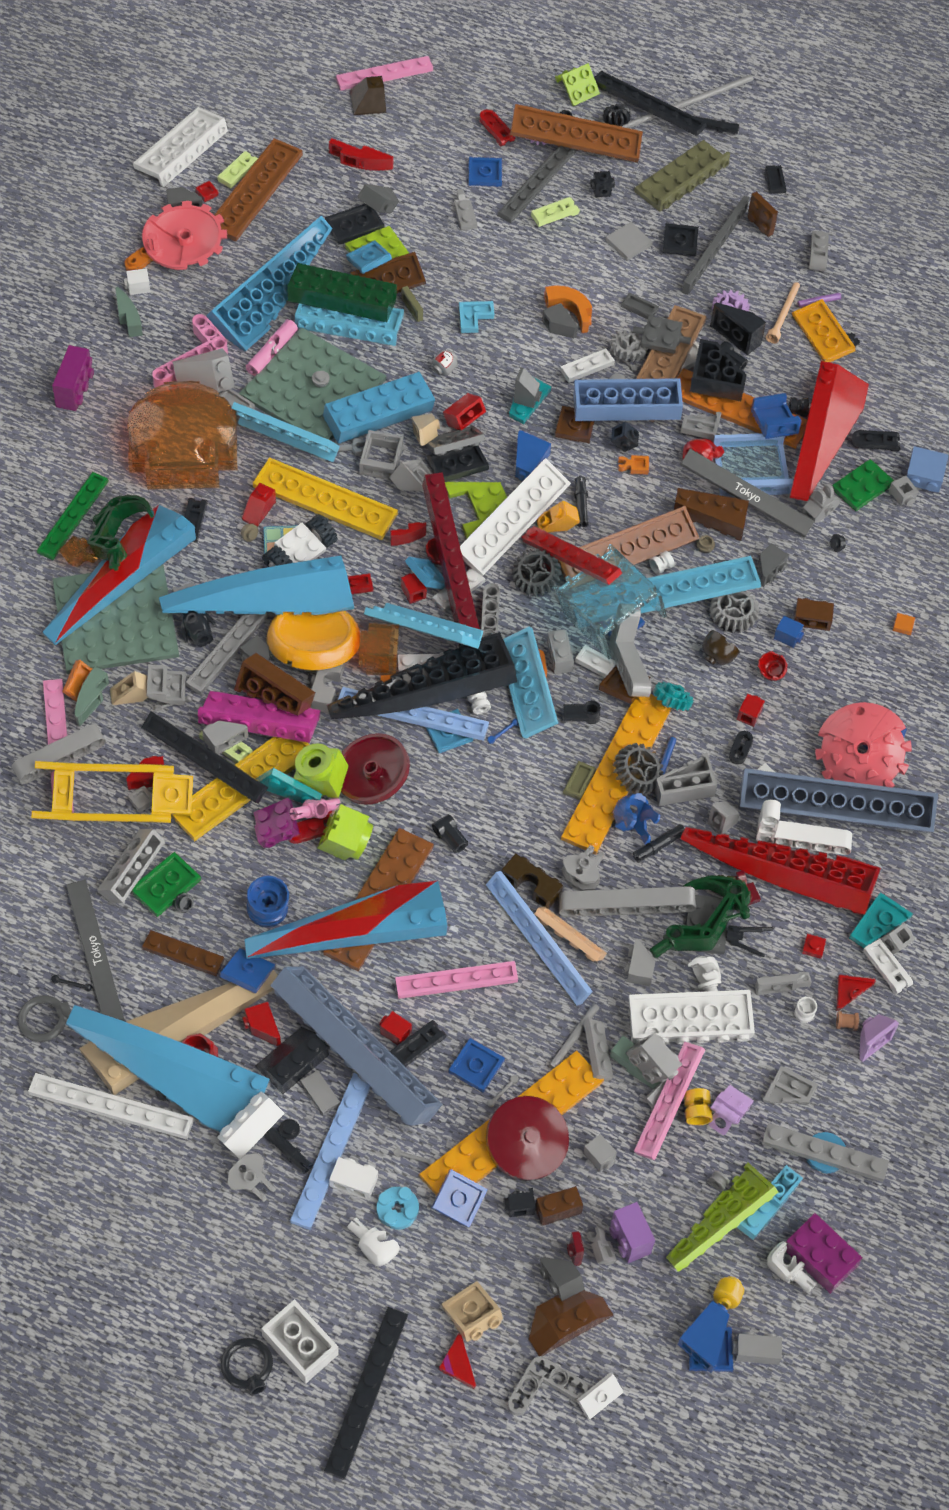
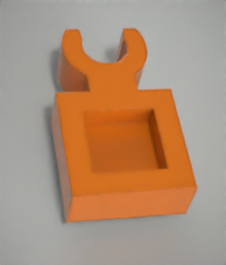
M631 455V459L623 456L618 458V463L624 464H619L618 471L624 472L629 469L631 474L648 475L649 456Z

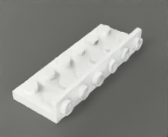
M197 107L133 163L134 169L158 178L160 186L164 187L228 131L225 118Z
M750 990L629 995L631 1041L633 1043L653 1033L661 1036L665 1041V1045L677 1041V1044L689 1043V1041H697V1043L703 1044L708 1043L709 1040H717L719 1043L728 1042L729 1039L745 1042L749 1041V1038H752L755 1033Z

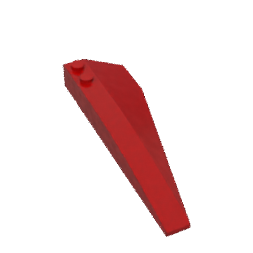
M825 361L820 363L790 498L802 501L809 500L818 482L822 479L824 472L830 466L832 459L838 453L846 436L849 435L853 425L864 410L869 384L838 364Z
M686 827L681 835L683 841L734 868L743 870L747 874L784 889L832 904L834 907L851 910L856 914L861 913L865 915L881 870L880 867L845 856L836 855V860L827 858V853L824 852L814 855L810 854L808 849L800 848L794 851L791 850L790 846L759 840L757 843L748 842V838L740 837V840L730 839L727 834L721 833L714 836L711 831Z

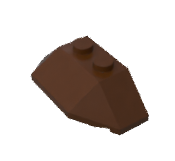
M586 1290L563 1301L557 1295L536 1307L528 1340L537 1355L544 1356L614 1315L602 1296Z

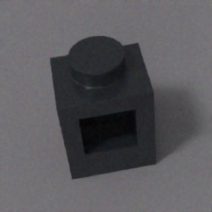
M528 1188V1192L525 1193L524 1191H514L508 1194V1198H503L504 1210L509 1211V1217L535 1215L536 1206L533 1188Z

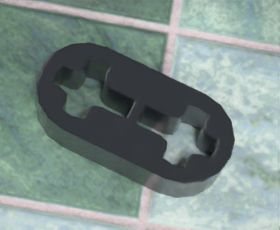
M744 730L737 734L729 754V759L732 763L742 764L745 762L753 743V735L750 732ZM743 738H747V741H745V744L742 745V744H741L742 739H743ZM738 750H741V756L739 758L735 757Z

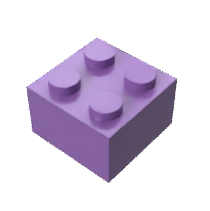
M638 1202L615 1210L609 1231L612 1238L617 1239L620 1245L618 1250L621 1257L626 1258L627 1262L630 1263L650 1255L655 1238Z

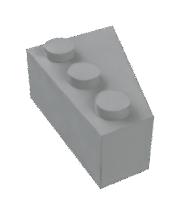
M708 753L703 754L702 757L694 761L687 762V765L679 769L675 768L656 778V788L654 791L659 806L715 796L717 782Z

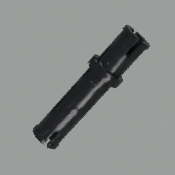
M694 116L707 123L706 129L717 130L720 133L738 134L740 124Z
M581 476L574 480L576 490L574 497L580 520L577 526L581 527L582 523V527H587L589 522L586 478L582 477L581 481Z
M678 824L670 831L650 841V843L633 852L634 859L640 863L647 857L658 854L659 850L681 838L685 828L683 825Z
M273 1126L264 1134L286 1156V1160L290 1163L292 1162L303 1174L309 1171L306 1167L312 1168L313 1163L301 1154V1150L297 1147L295 1148Z

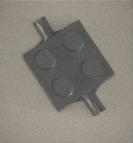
M649 316L644 328L634 326L632 333L642 335L641 347L675 354L676 348L680 343L689 345L691 343V337L681 336L683 322Z

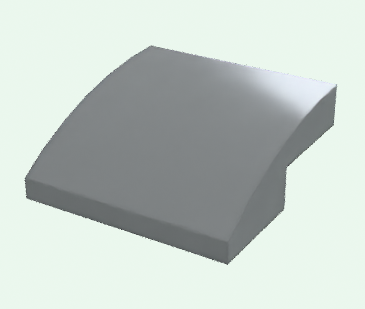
M148 664L147 697L168 704L184 706L186 672L168 671L166 665Z

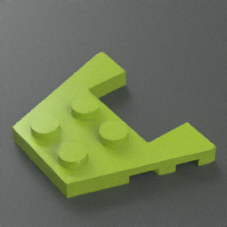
M445 482L449 499L467 494L478 520L462 524L466 538L507 498L501 482Z

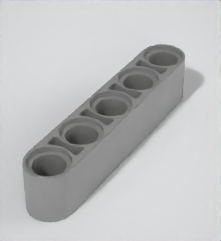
M494 583L485 585L483 590L482 637L498 633L500 588Z
M91 724L18 759L12 764L11 768L19 782L27 784L54 771L50 769H35V761L71 763L101 748L106 743V740L97 725Z

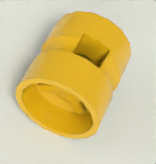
M703 1088L687 1090L684 1095V1105L687 1107L685 1110L686 1123L689 1125H705L712 1122L710 1091Z

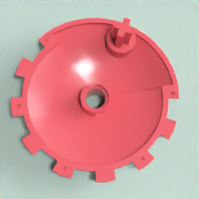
M182 201V206L172 207L171 204L162 207L164 212L157 217L152 215L144 225L142 240L145 251L153 261L166 268L186 270L188 268L187 265L196 263L203 266L208 263L207 258L214 253L219 255L223 249V246H220L221 240L227 239V229L221 230L220 226L224 222L223 217L220 214L214 216L209 212L212 207L203 204L201 207L192 206V201Z
M867 702L853 703L835 711L820 728L818 736L823 737L822 748L815 750L816 759H823L826 770L821 772L825 779L833 778L838 781L893 788L895 785L892 780L898 773L905 775L909 767L908 764L904 763L905 752H912L911 740L904 741L901 733L906 728L902 720L891 710L881 705ZM860 745H867L868 751L861 754L858 752V747Z

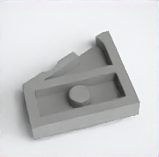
M716 412L715 416H707L706 414L684 416L680 433L714 440L721 412Z
M781 1066L763 1102L809 1104L818 1084Z

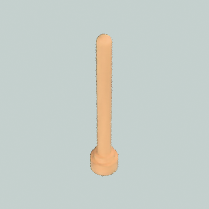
M798 282L793 284L774 328L767 332L766 340L768 342L778 343L781 337L780 329L800 287Z

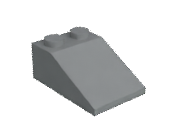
M223 348L172 362L180 395L215 393L235 388L229 356Z

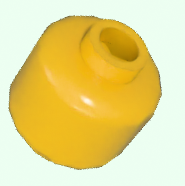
M735 1277L721 1278L714 1290L713 1298L717 1304H722L726 1309L737 1308L744 1295V1287L741 1281Z

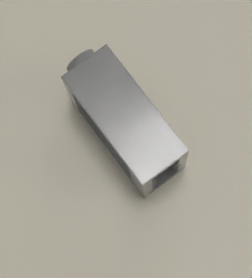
M369 430L359 463V474L391 480L389 477L399 466L404 436ZM372 445L396 449L393 464L368 459Z

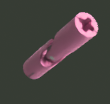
M285 320L266 344L246 365L248 373L253 376L259 374L298 330L297 325L293 321Z

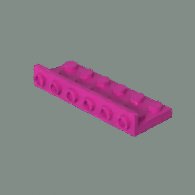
M210 691L203 707L198 708V723L209 725L217 721L243 724L248 727V732L308 743L311 741L320 718V710L309 708L297 716L277 708V705L273 703H264L261 699Z

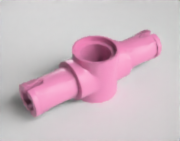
M338 798L329 800L308 799L302 806L291 808L290 813L294 814H290L292 820L304 817L307 819L312 817L324 818L329 811L335 810L339 806L336 804H339L340 800Z

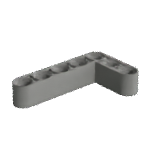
M620 604L610 636V651L628 695L649 697L651 694V682L634 644L641 609L639 605Z

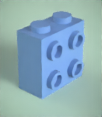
M914 446L906 476L915 487L939 493L949 455Z

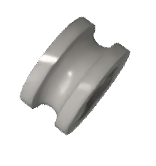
M714 1171L713 1176L708 1179L709 1183L719 1191H724L725 1185L730 1183L727 1176L720 1171Z

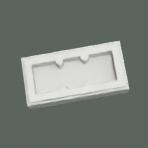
M609 1373L580 1396L577 1402L586 1417L591 1419L621 1395L623 1390L615 1376Z

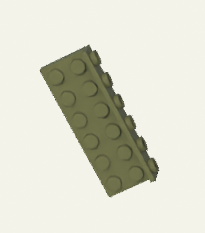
M702 140L634 188V192L661 212L663 209H668L676 200L679 201L686 193L692 192L696 186L703 184L710 176H715L720 169L726 168L730 162V153L727 151L721 154L705 140Z

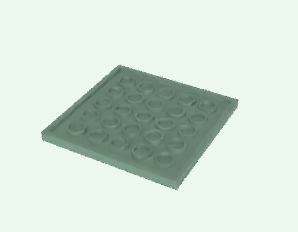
M301 328L239 394L254 403L255 407L272 417L331 440L334 435L323 417L325 404L382 385L386 381V375L308 330ZM325 371L329 374L330 380L325 387L315 386L312 381V375L315 372Z
M163 564L62 640L67 674L71 673L76 660H81L92 669L95 666L105 669L179 657L172 613H163L159 602V597L168 595ZM91 573L52 578L58 613Z

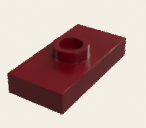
M579 1231L571 1233L570 1242L567 1244V1252L573 1264L580 1266L585 1250Z

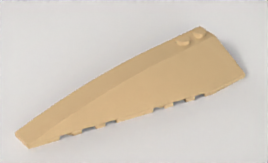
M273 970L257 993H253L231 982L126 1022L181 1043L189 1035L201 1033L205 1036L274 990L270 985L278 975ZM90 1041L79 1048L113 1095H116L140 1079L123 1064L120 1065L108 1053L97 1048V1045Z

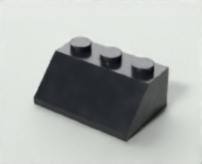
M300 1027L256 1064L255 1067L284 1094L329 1056V1046L315 1032Z

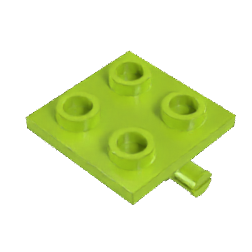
M589 63L571 70H564L562 74L555 76L557 82L563 80L572 106L600 94Z

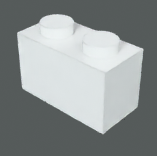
M338 1157L329 1179V1184L332 1188L369 1201L378 1180V1171L373 1166L357 1164L351 1158L345 1157L343 1159Z

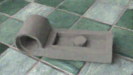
M812 231L809 270L826 271L829 242L828 232Z

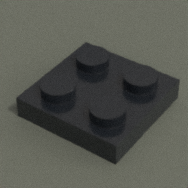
M665 223L662 253L696 256L699 227Z

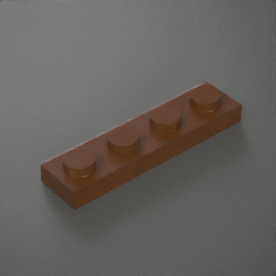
M150 930L142 946V949L216 977L225 960L224 956Z

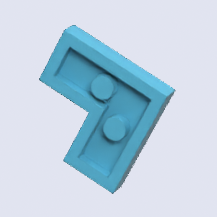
M493 301L459 302L461 333H478V319H494Z

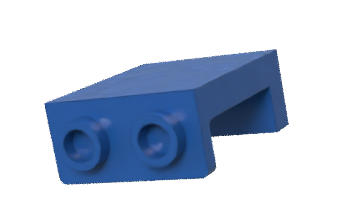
M786 393L753 399L751 412L765 439L799 434L801 419L799 416L793 417L786 404Z

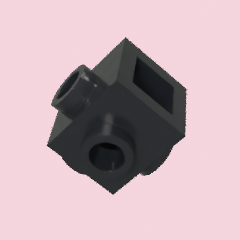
M610 171L594 172L593 179L590 180V187L593 189L595 198L611 197L612 188L615 187L614 177H611Z
M626 421L612 428L611 442L623 452L638 446L639 431Z

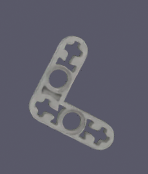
M539 1356L531 1361L508 1401V1409L515 1416L523 1415L543 1382L575 1401L583 1394L580 1392L577 1395L574 1394L575 1389L571 1386L566 1390L565 1387L568 1384V1380L571 1379L570 1385L576 1388L578 1385L582 1386L581 1391L584 1393L588 1391V1386L584 1380L550 1360ZM543 1363V1368L548 1372L552 1368L553 1370L550 1372L549 1378H546L547 1372L543 1370L537 1372L535 1364ZM557 1373L562 1374L565 1377L564 1383L556 1384L553 1381V1376ZM525 1381H532L535 1389L531 1392L525 1391L523 1383ZM522 1394L525 1396L522 1400L523 1408L519 1407L516 1410L512 1402H518Z

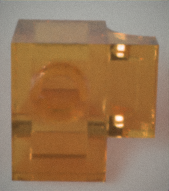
M73 535L59 550L65 560L76 567H79L86 561L94 563L98 559L87 543V540L83 537L79 538Z

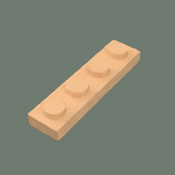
M540 907L534 913L539 918L540 923L552 927L556 935L561 938L565 937L570 941L569 944L572 947L585 952V956L589 960L600 961L606 956L607 953L548 908Z

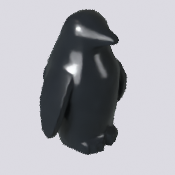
M188 611V613H183L181 632L184 641L188 642L187 635H189L198 647L210 644L214 640L210 623L215 627L217 626L212 616L206 612Z

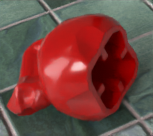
M693 439L684 445L682 458L684 460L691 449L713 462V458L722 457L725 451L722 446H716L709 439Z

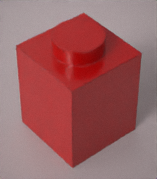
M409 573L401 577V588L409 604L427 598V588L415 573Z
M747 694L739 709L737 720L754 727L763 710L765 700L756 695Z
M394 1011L388 1016L385 1015L379 1024L380 1034L396 1045H399L412 1033V1024Z

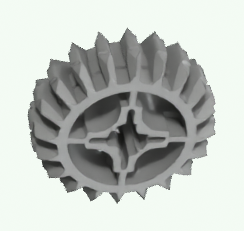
M741 591L714 597L711 599L709 608L710 616L714 618V623H719V628L725 627V632L728 628L732 629L733 633L735 629H738L740 633L743 629L748 630L750 626L753 627L759 616V603L755 601V595L750 596V591ZM724 603L726 606L725 609L722 610L721 605ZM747 608L749 613L745 615L744 609Z

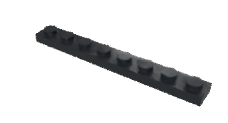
M600 71L594 77L599 88L695 136H698L706 128V122L603 71Z
M151 711L141 728L253 802L259 804L268 789L266 785L158 714Z
M387 1307L324 1473L342 1480L346 1479L408 1318L407 1313Z

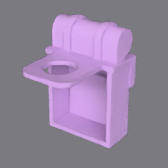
M729 1085L724 1092L717 1096L710 1108L715 1112L713 1114V1121L709 1123V1126L720 1134L726 1135L732 1123L738 1125L754 1101ZM716 1118H722L726 1122L725 1128H720L716 1125Z

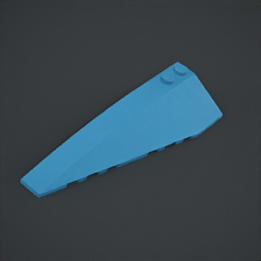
M320 216L211 310L206 317L227 340L243 351H247L271 328L269 323L272 320H276L278 313L288 300L287 285L297 263L311 264L319 248L331 232L332 227Z
M341 556L252 570L198 584L159 597L163 613H188V611L205 613V611H216V614H224V611H234V614H265L266 612L283 614V612H294V615H302V612H311V615H321L354 609L347 572Z
M74 1005L66 1022L68 1027L86 1040L93 1042L97 1045V1048L108 1053L120 1065L123 1064L130 1069L131 1073L153 1089L167 1096L168 1100L182 1107L186 1113L193 1115L201 1124L218 1132H221L225 1126L229 1125L235 1119L237 1113L244 1110L255 1095L261 1091L265 1093L270 1080L179 1041Z

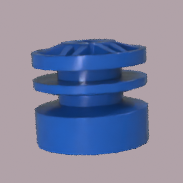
M274 876L259 877L251 883L247 892V913L254 924L261 927H273L279 925L288 914L289 902L287 885L281 879Z

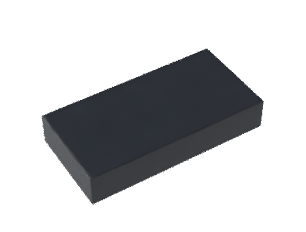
M782 165L765 166L769 193H786L787 189Z

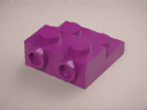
M289 798L254 812L256 821L254 826L258 843L262 847H273L281 841L290 840L300 834L297 821L292 820L290 814L294 813H290L293 805Z

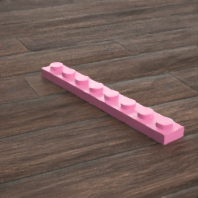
M62 679L43 681L48 745L67 736ZM55 770L52 771V772H50V774H51V786H52V798H53L54 772H55Z

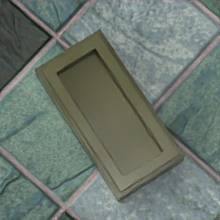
M408 286L403 287L401 300L416 322L422 321L423 308Z
M578 761L563 790V794L581 800L596 768Z

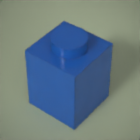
M783 616L776 628L774 639L794 648L796 643H800L803 639L804 633L802 630L804 625Z

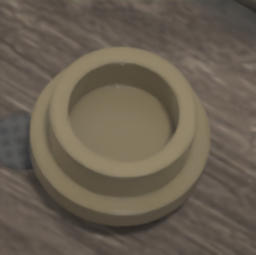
M254 524L244 525L241 529L243 539L247 542L256 539L258 527Z
M704 535L697 541V548L701 552H711L715 547V542L709 535Z

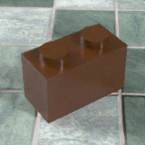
M797 598L794 620L803 624L805 628L830 631L833 622L834 603Z
M577 1186L536 1198L535 1203L542 1226L582 1214L584 1206Z

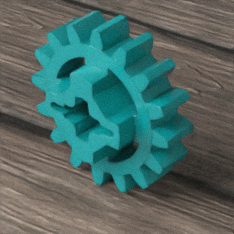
M663 681L662 683L658 682L653 690V695L657 697L656 699L661 700L662 705L667 708L688 711L694 702L693 697L689 696L690 693L685 692L684 687L681 685Z

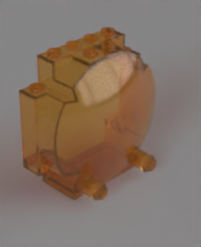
M200 381L164 382L163 385L153 388L146 393L144 398L138 399L131 411H129L127 429L130 473L145 472L147 490L220 488V471L238 470L237 411L232 409V406L225 397L219 396V392L200 384Z

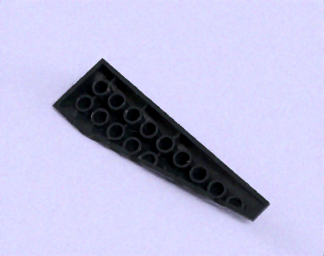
M498 632L482 637L478 649L459 644V648L453 651L448 649L443 652L444 655L438 658H428L422 665L415 664L391 675L390 680L385 682L380 680L375 683L374 687L368 690L363 688L353 697L348 695L327 705V709L331 719H343L394 713L444 703L516 683L515 666L502 635Z

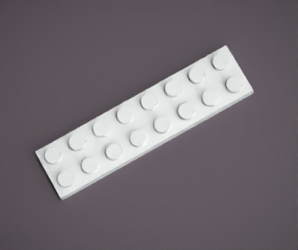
M545 458L460 546L463 560L473 570L483 576L571 483Z

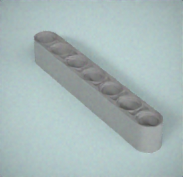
M692 887L565 891L558 895L559 914L563 917L685 913L696 910L695 889Z

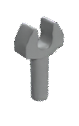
M354 438L351 444H339L338 452L352 451L355 456H360L364 448H358L357 446H364L365 440Z

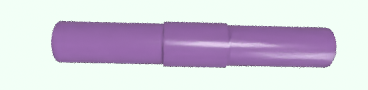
M841 293L798 301L799 308L805 307L821 299L824 302L841 299Z

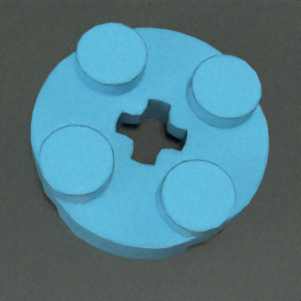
M392 1187L379 1195L377 1215L384 1225L395 1230L405 1229L412 1225L419 1213V1203L415 1194L408 1187ZM396 1203L403 1205L400 1213L392 1210Z

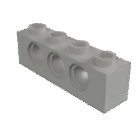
M139 829L97 891L110 903H124L165 843V840L154 829Z

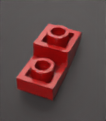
M426 522L408 523V529L390 530L391 546L411 543L426 536Z

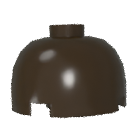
M710 630L703 640L702 649L706 655L705 659L712 665L715 663L727 665L737 657L740 651L732 642L730 644L726 641L727 638L715 630Z

